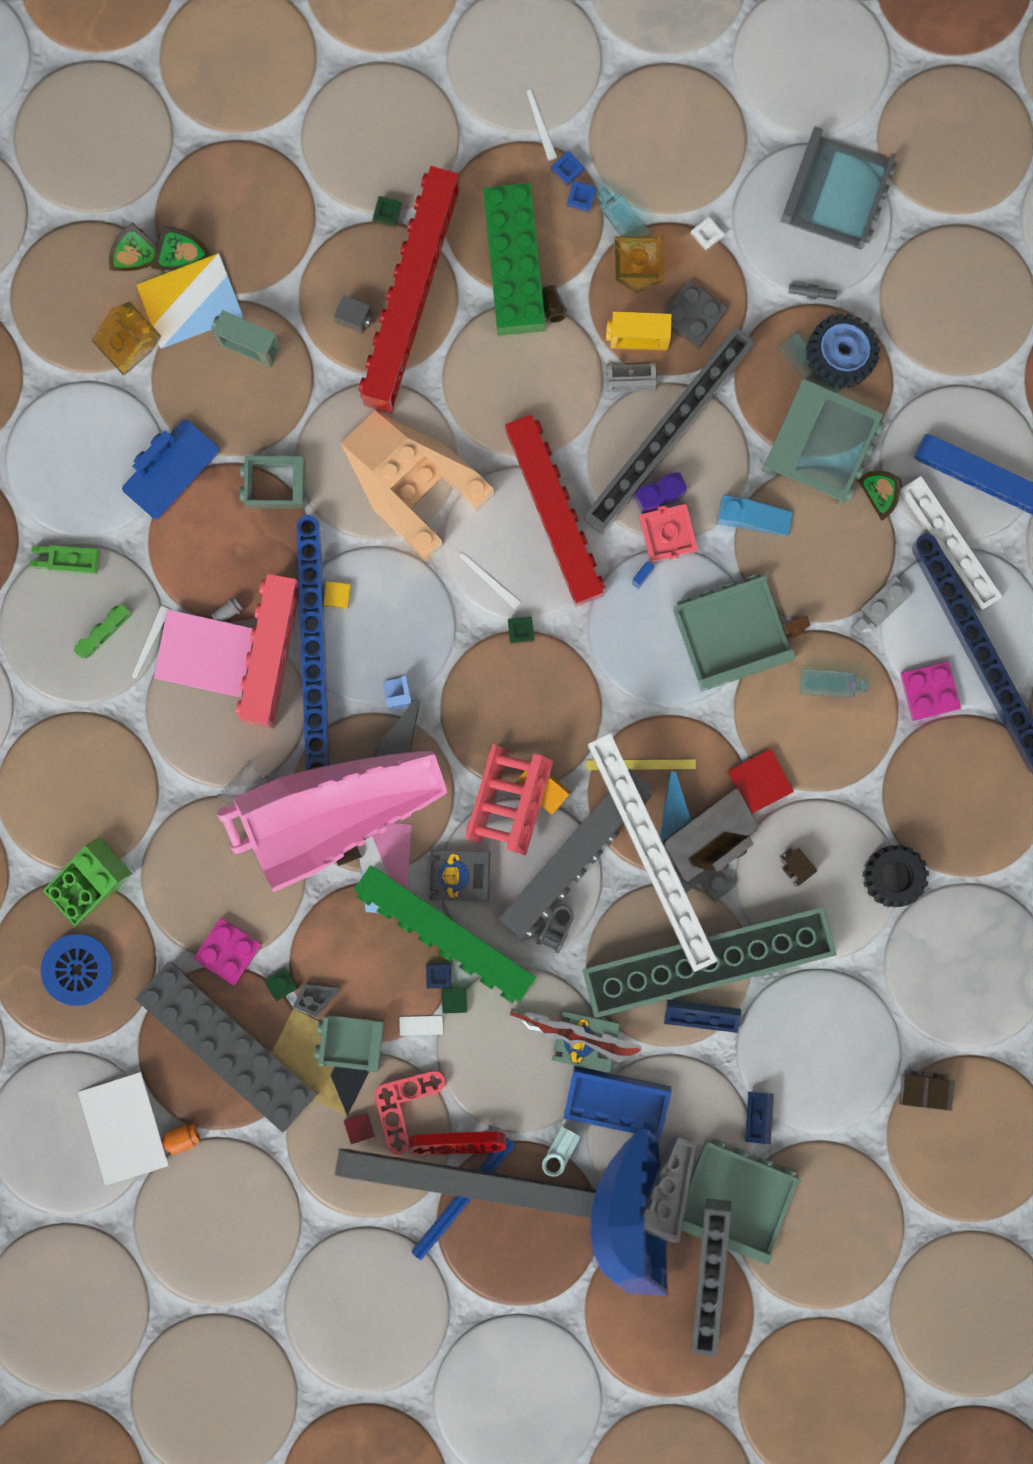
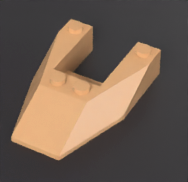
M376 410L341 443L374 511L425 562L443 545L442 540L411 509L442 478L476 511L494 495V489L446 445Z

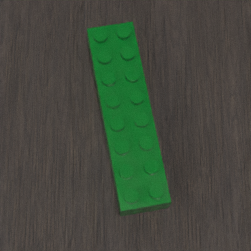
M372 865L369 866L354 888L358 892L356 898L369 906L371 903L379 907L377 909L378 913L389 920L392 916L399 920L397 926L410 934L412 931L420 935L418 937L419 941L428 947H432L434 944L440 948L438 953L447 960L452 961L455 958L461 963L460 969L469 975H472L474 972L482 977L480 980L482 984L491 990L494 986L503 991L500 996L513 1004L515 1000L520 1003L536 979L534 975Z

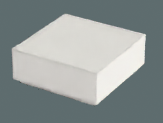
M708 216L691 230L690 234L707 251L724 237L725 233Z

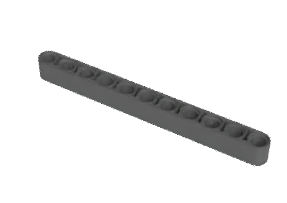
M339 1149L334 1173L336 1176L588 1218H591L592 1206L597 1191L351 1149Z

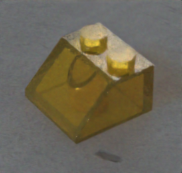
M129 301L109 311L92 342L122 375H126L153 351L161 335Z

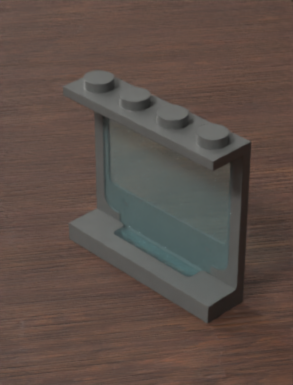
M814 126L780 222L862 250L865 242L870 243L874 229L870 227L872 221L877 222L882 209L878 207L880 198L885 200L890 186L886 185L888 177H893L897 164L893 163L896 154L891 153L889 159L822 137L823 129Z

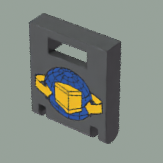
M431 851V856H440V860H431L430 890H439V895H430V900L489 901L491 852ZM475 864L484 865L483 889L474 888Z

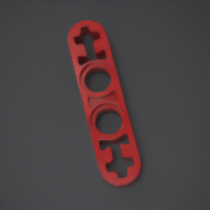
M500 1131L417 1134L409 1139V1152L417 1156L502 1152L506 1149V1135Z

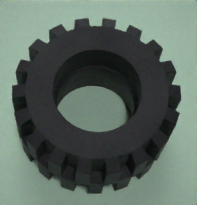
M891 845L873 853L869 861L865 863L866 868L862 876L865 877L863 884L868 889V895L872 896L875 902L881 903L886 907H904L916 902L918 897L924 894V888L928 886L929 882L926 881L927 876H929V871L925 869L927 864L925 860H921V855L918 852L915 853L912 851V848L903 847V845ZM890 862H899L908 871V883L900 891L890 890L883 882V869Z

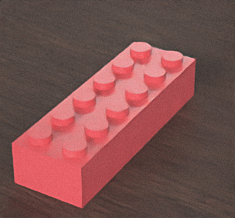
M267 574L266 580H262L260 585L262 602L257 604L255 610V618H258L257 627L252 628L250 642H253L252 652H248L246 656L245 666H248L247 676L242 677L241 690L244 693L242 700L237 702L236 714L239 715L238 719L244 724L273 729L299 600V583L293 578Z

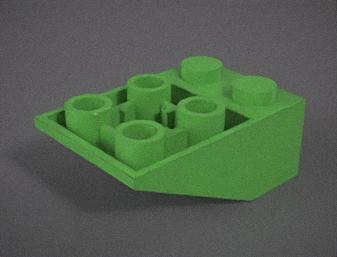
M98 838L86 844L46 886L43 892L72 925L76 927L118 890L133 873L101 838Z

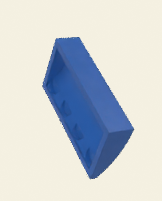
M574 1066L563 1119L634 1134L640 1129H648L657 1139H661L671 1096V1086Z

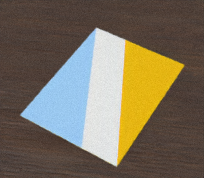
M219 253L136 285L161 349L212 330L213 320L216 316H220L222 310L243 318Z

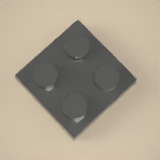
M688 280L664 314H672L671 329L697 348H700L727 311V307Z

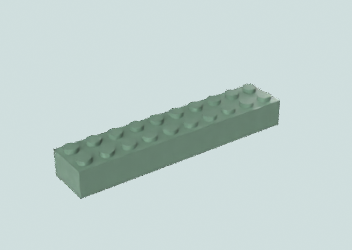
M824 907L706 937L717 962L696 972L692 970L681 944L582 969L594 1018L836 956Z

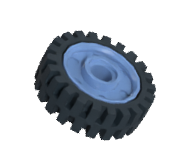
M837 314L835 317L832 315L826 320L824 319L814 329L806 346V351H808L806 360H810L808 366L810 369L814 368L813 374L816 377L819 375L822 377L821 382L825 383L828 381L831 387L838 385V388H844L845 386L850 388L855 384L862 383L872 373L879 361L880 346H877L879 344L878 337L874 338L876 332L874 329H868L869 324L867 322L862 324L860 323L861 318L856 317L852 319L850 314H847L845 317H843V314ZM839 348H843L847 354L841 353Z

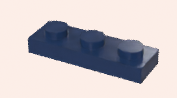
M667 1000L664 1024L738 1033L741 1009Z

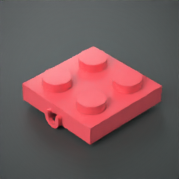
M687 504L669 508L662 506L657 508V511L639 515L650 563L669 558L672 560L698 551Z

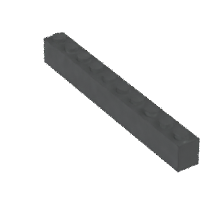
M735 327L586 512L584 520L601 534L607 531L635 496L638 489L644 485L750 353L755 341Z

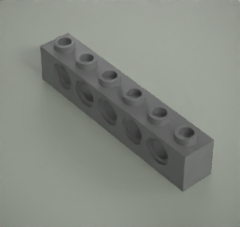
M706 1198L691 1354L717 1357L731 1216V1201Z

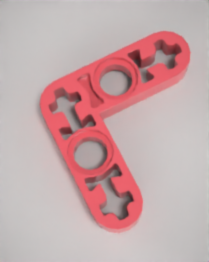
M429 1071L384 1083L376 1089L375 1099L387 1147L392 1154L402 1155L409 1149V1135L401 1103L441 1092L446 1084L445 1077L441 1072ZM432 1075H435L436 1079H441L442 1083L438 1084V1089H434L430 1085L424 1087L427 1092L421 1093L422 1085L418 1078L423 1077V1083L430 1081ZM408 1081L416 1083L418 1088L417 1093L411 1096L407 1095L403 1090L404 1084ZM383 1088L393 1092V1095L390 1097L391 1105L396 1103L397 1108L392 1107L385 1111L382 1110V1106H387L385 1098H380L379 1095L383 1093ZM389 1112H395L399 1115L400 1121L396 1126H390L386 1123L385 1117ZM400 1127L403 1128V1132H398L400 1140H405L406 1144L402 1145V1150L392 1146V1143L395 1142L394 1133L389 1135L388 1130L393 1131Z

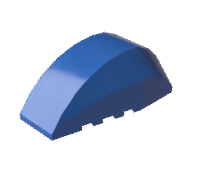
M640 1129L623 1144L609 1162L598 1184L593 1202L590 1235L593 1255L601 1271L617 1286L627 1293L668 1296L667 1242L662 1238L646 1233L645 1218L640 1217L660 1168L659 1140L648 1129Z

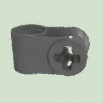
M560 905L553 910L536 944H544L554 949L555 953H560L574 918L571 908ZM561 909L567 910L570 914L569 921L563 924L559 923L555 917L557 911ZM547 936L556 939L557 942L547 938Z

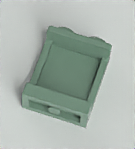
M324 1015L323 1020L318 1022L317 1035H321L320 1045H316L314 1059L318 1060V1066H334L378 1072L385 1021Z

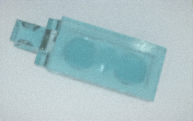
M605 186L597 191L596 196L602 203L599 208L631 249L650 236L651 232L622 196H619L617 193L612 196Z
M801 669L799 695L840 698L855 697V692L867 693L869 681L856 680V675L849 672Z

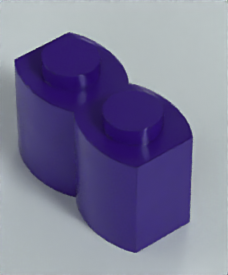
M670 473L661 478L658 483H648L639 488L635 494V501L642 514L657 511V508L662 507L663 504L679 501L685 495L687 486L681 473Z

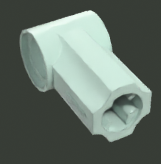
M561 1127L542 1161V1168L547 1175L558 1176L563 1172L566 1163L581 1138L580 1136ZM553 1157L560 1161V1168L556 1172H550L546 1168L547 1160Z

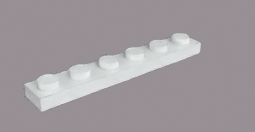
M920 476L900 489V493L927 533L934 536L938 541L952 570L980 612L1001 599L1002 595L923 478Z

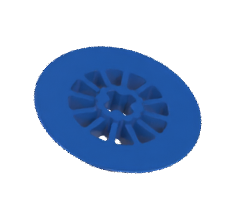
M71 934L56 940L45 952L41 963V979L47 992L55 1000L70 1006H82L97 1000L106 991L112 977V961L108 951L98 940L84 934ZM76 949V959H74L70 950ZM81 949H84L87 952L82 960H80ZM65 953H67L70 963L62 958ZM91 953L94 956V959L89 961L88 963H85V961ZM59 960L67 965V968H58ZM97 962L98 969H88L89 965ZM73 964L83 966L81 968V976L79 974H72L74 971ZM57 971L67 972L65 975L58 978ZM88 972H97L96 979L88 975ZM69 977L66 985L63 986L61 980ZM84 977L93 982L90 987H88ZM73 980L75 981L74 991L68 989ZM79 980L85 988L83 991H79Z

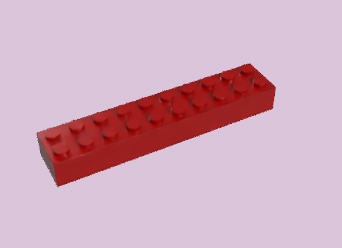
M430 166L429 172L423 174L421 187H423L422 195H417L415 200V218H410L407 227V232H409L408 241L404 240L400 250V255H402L401 264L397 263L393 273L395 278L394 287L390 286L386 297V300H388L387 310L382 309L379 323H382L380 332H375L372 346H375L373 355H368L365 369H368L366 378H361L358 391L361 392L360 397L363 400L364 406L391 414L460 191L458 173Z

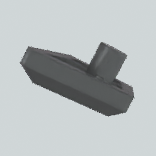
M303 984L293 1007L316 1017L341 989Z

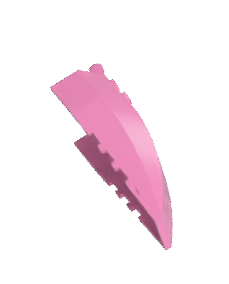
M433 751L404 752L334 764L278 778L234 797L235 805L220 808L217 811V816L226 828L231 841L230 847L232 852L239 854L253 848L263 873L273 892L318 873L344 857L346 851L356 845L358 847L362 846L369 837L377 832L380 834L385 832L390 824L399 819L403 821L416 810L419 811L448 792ZM237 816L240 817L247 834L245 839H240L233 822V818Z

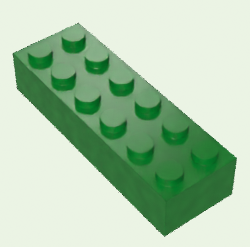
M531 183L483 187L497 336L545 331V317Z

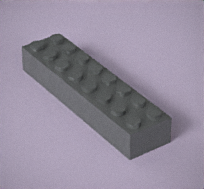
M629 769L628 772L645 805L652 797L649 793L652 787ZM610 792L499 918L520 939L524 936L529 938L538 928L535 923L541 917L545 920L554 910L551 906L556 899L562 901L571 890L567 886L572 880L577 883L587 872L584 868L589 861L594 864L603 853L600 848L605 843L610 845L620 834L617 829L621 824L625 827Z
M168 961L135 998L138 1003L282 1133L290 1127L319 1094L173 961Z

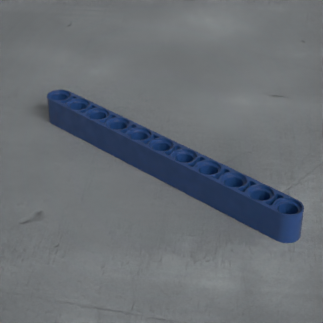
M930 534L921 535L912 545L913 555L1027 769L1033 774V746L1031 748L1027 747L1023 742L1025 735H1029L1033 739V719L938 541ZM919 543H928L930 545V552H923L919 547ZM932 563H937L941 566L942 572L940 574H936L931 570ZM944 584L952 587V595H946L943 592L942 586ZM955 606H960L964 609L963 617L956 616L954 613ZM966 627H971L975 630L976 637L974 639L967 637L965 633ZM978 649H983L987 652L986 660L978 658ZM990 670L998 673V682H993L989 679L988 673ZM1001 692H1006L1010 695L1009 704L1001 701ZM1013 713L1021 716L1022 723L1020 726L1012 722Z

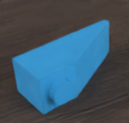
M723 495L720 501L717 524L789 536L793 512L748 499Z
M672 771L669 774L659 835L662 844L667 837L691 820L677 774Z

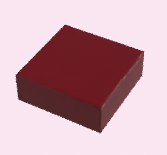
M368 1113L344 1120L351 1145L375 1137Z

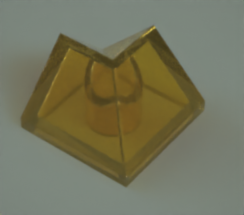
M614 237L616 281L637 294L664 281L663 237Z

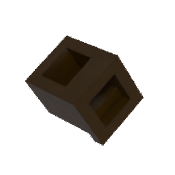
M789 848L779 856L784 864L782 867L783 871L790 879L793 877L796 879L793 883L795 887L800 886L818 871L800 848L794 851L792 848Z

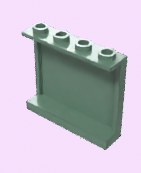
M759 574L752 575L746 578L745 583L737 585L736 582H732L722 586L723 590L714 593L712 589L699 594L700 598L691 601V598L688 597L676 602L677 606H674L673 613L701 692L795 660L796 656L793 649L789 647L766 582L768 579L767 575L760 577Z
M713 1138L712 1143L705 1141L690 1180L682 1231L702 1238L706 1198L731 1201L727 1249L769 1265L772 1258V1249L796 1186L801 1182V1179L796 1177V1171L783 1167L782 1170H778L772 1167L774 1163L760 1157L756 1161L749 1158V1152L736 1148L735 1152L726 1149L727 1144Z

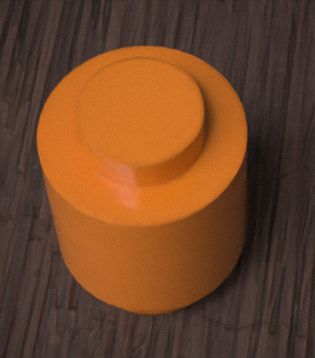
M186 1123L164 1132V1138L161 1139L166 1153L170 1152L171 1155H176L195 1147V1144L200 1142V1136L194 1123L190 1125Z

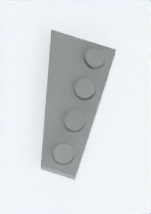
M671 1137L640 1216L645 1218L646 1233L672 1243L680 1242L696 1144L680 1137Z

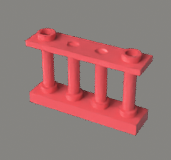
M492 744L491 750L487 755V764L471 819L466 827L465 839L480 844L483 836L507 842V850L526 856L553 760L538 754H533L531 761L507 756V749ZM508 766L528 771L525 784L520 785L500 780L503 767ZM497 789L521 795L518 808L514 809L494 804L493 801ZM490 813L514 818L511 832L508 833L486 827Z

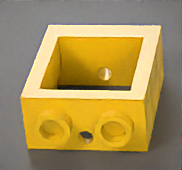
M613 312L612 319H607L606 341H610V348L668 351L671 338L672 314Z

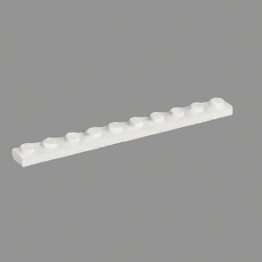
M611 733L587 744L692 970L696 972L717 962Z

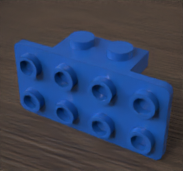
M183 420L171 434L165 430L162 434L158 433L150 442L151 446L145 452L141 451L135 457V463L132 467L136 472L122 486V491L153 519H159L219 453L218 446L188 420Z

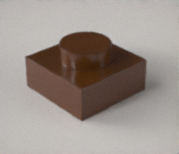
M808 616L786 623L782 627L786 636L792 635V638L806 634L805 629H808L811 624Z

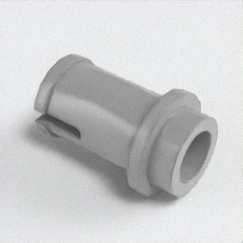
M235 597L233 599L229 598L227 599L228 602L214 613H211V616L214 620L226 622L235 614H241L240 611L243 607Z

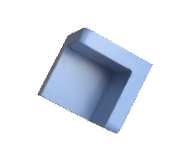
M406 675L383 682L388 710L411 705L412 700Z

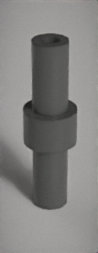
M789 284L788 294L807 296V299L817 300V297L833 300L837 298V290L819 288V285L813 284L808 286Z

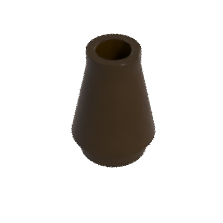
M549 285L542 289L544 317L547 318L549 323L563 321L566 318L567 308L556 286Z

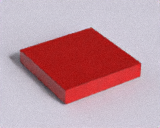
M771 749L727 771L735 788L740 791L751 814L794 792Z

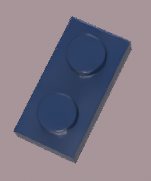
M748 1092L745 1142L771 1144L774 1094Z

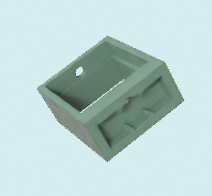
M222 310L220 316H216L213 320L211 329H213L212 332L220 346L271 368L281 347L276 333Z
M245 456V463L240 465L241 478H244V487H240V501H244L246 508L305 509V459L303 456ZM254 467H293V500H253Z

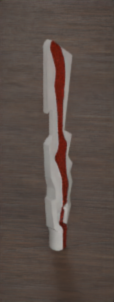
M513 1008L509 1015V1018L524 1023L528 1030H537L542 1036H552L553 1040L564 1039L571 1046L582 1042L617 1062H621L642 1050L640 1045L603 1033L601 1038L586 1033L583 1026L564 1021H552L546 1015L521 1012Z

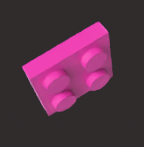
M949 661L900 674L912 721L961 709Z
M220 918L193 960L233 986H236L262 944L223 918Z

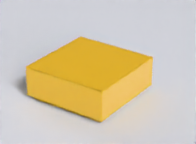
M326 581L323 606L348 609L351 584Z

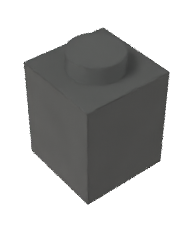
M343 295L334 318L337 324L362 334L365 327H370L373 315L371 314L370 305Z

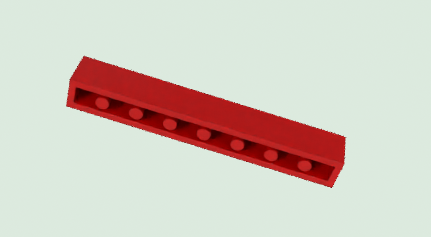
M531 414L505 424L506 434L575 607L603 597V590L606 589L602 576H597L594 567L597 566L592 553H587L585 545L588 544L584 531L579 532L576 523L579 522L577 513L574 508H569L567 500H570L566 487H561L558 478L561 477L557 464L552 465L549 458L552 455L548 442L543 443L540 434L543 433L540 421H534Z

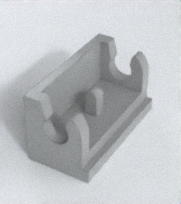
M655 363L606 365L607 392L655 391Z

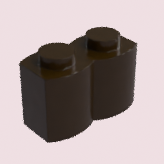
M909 1070L908 1075L902 1074L899 1104L952 1111L955 1081L949 1080L948 1074L933 1073V1077H924V1072Z

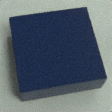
M451 963L426 964L427 989L452 988Z

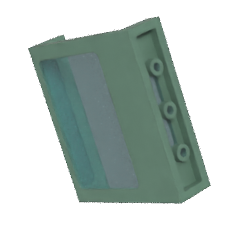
M803 379L762 471L770 475L772 471L838 499L837 504L842 506L845 500L850 501L855 488L852 487V483L855 478L859 480L865 468L861 463L864 456L869 458L875 444H872L871 441L873 436H879L884 423L880 420L883 414Z

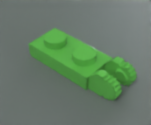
M50 545V547L32 546V553L49 554L48 562L30 561L31 568L98 575L99 549Z
M123 604L114 606L108 612V618L102 624H96L90 631L91 635L87 639H80L78 644L74 646L76 655L81 658H88L133 615L132 612Z

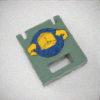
M564 1011L561 1013L562 1017L570 1018L569 1023L583 1026L586 1033L601 1038L603 1033L618 1038L620 1023ZM558 1028L557 1034L571 1041L583 1040L600 1047L601 1041L577 1035L571 1028ZM564 1039L556 1040L554 1051L563 1052L562 1057L553 1055V1061L608 1073L611 1072L613 1059L607 1057V1059L598 1057L599 1052L582 1042L571 1046ZM610 1043L609 1052L615 1053L616 1044Z

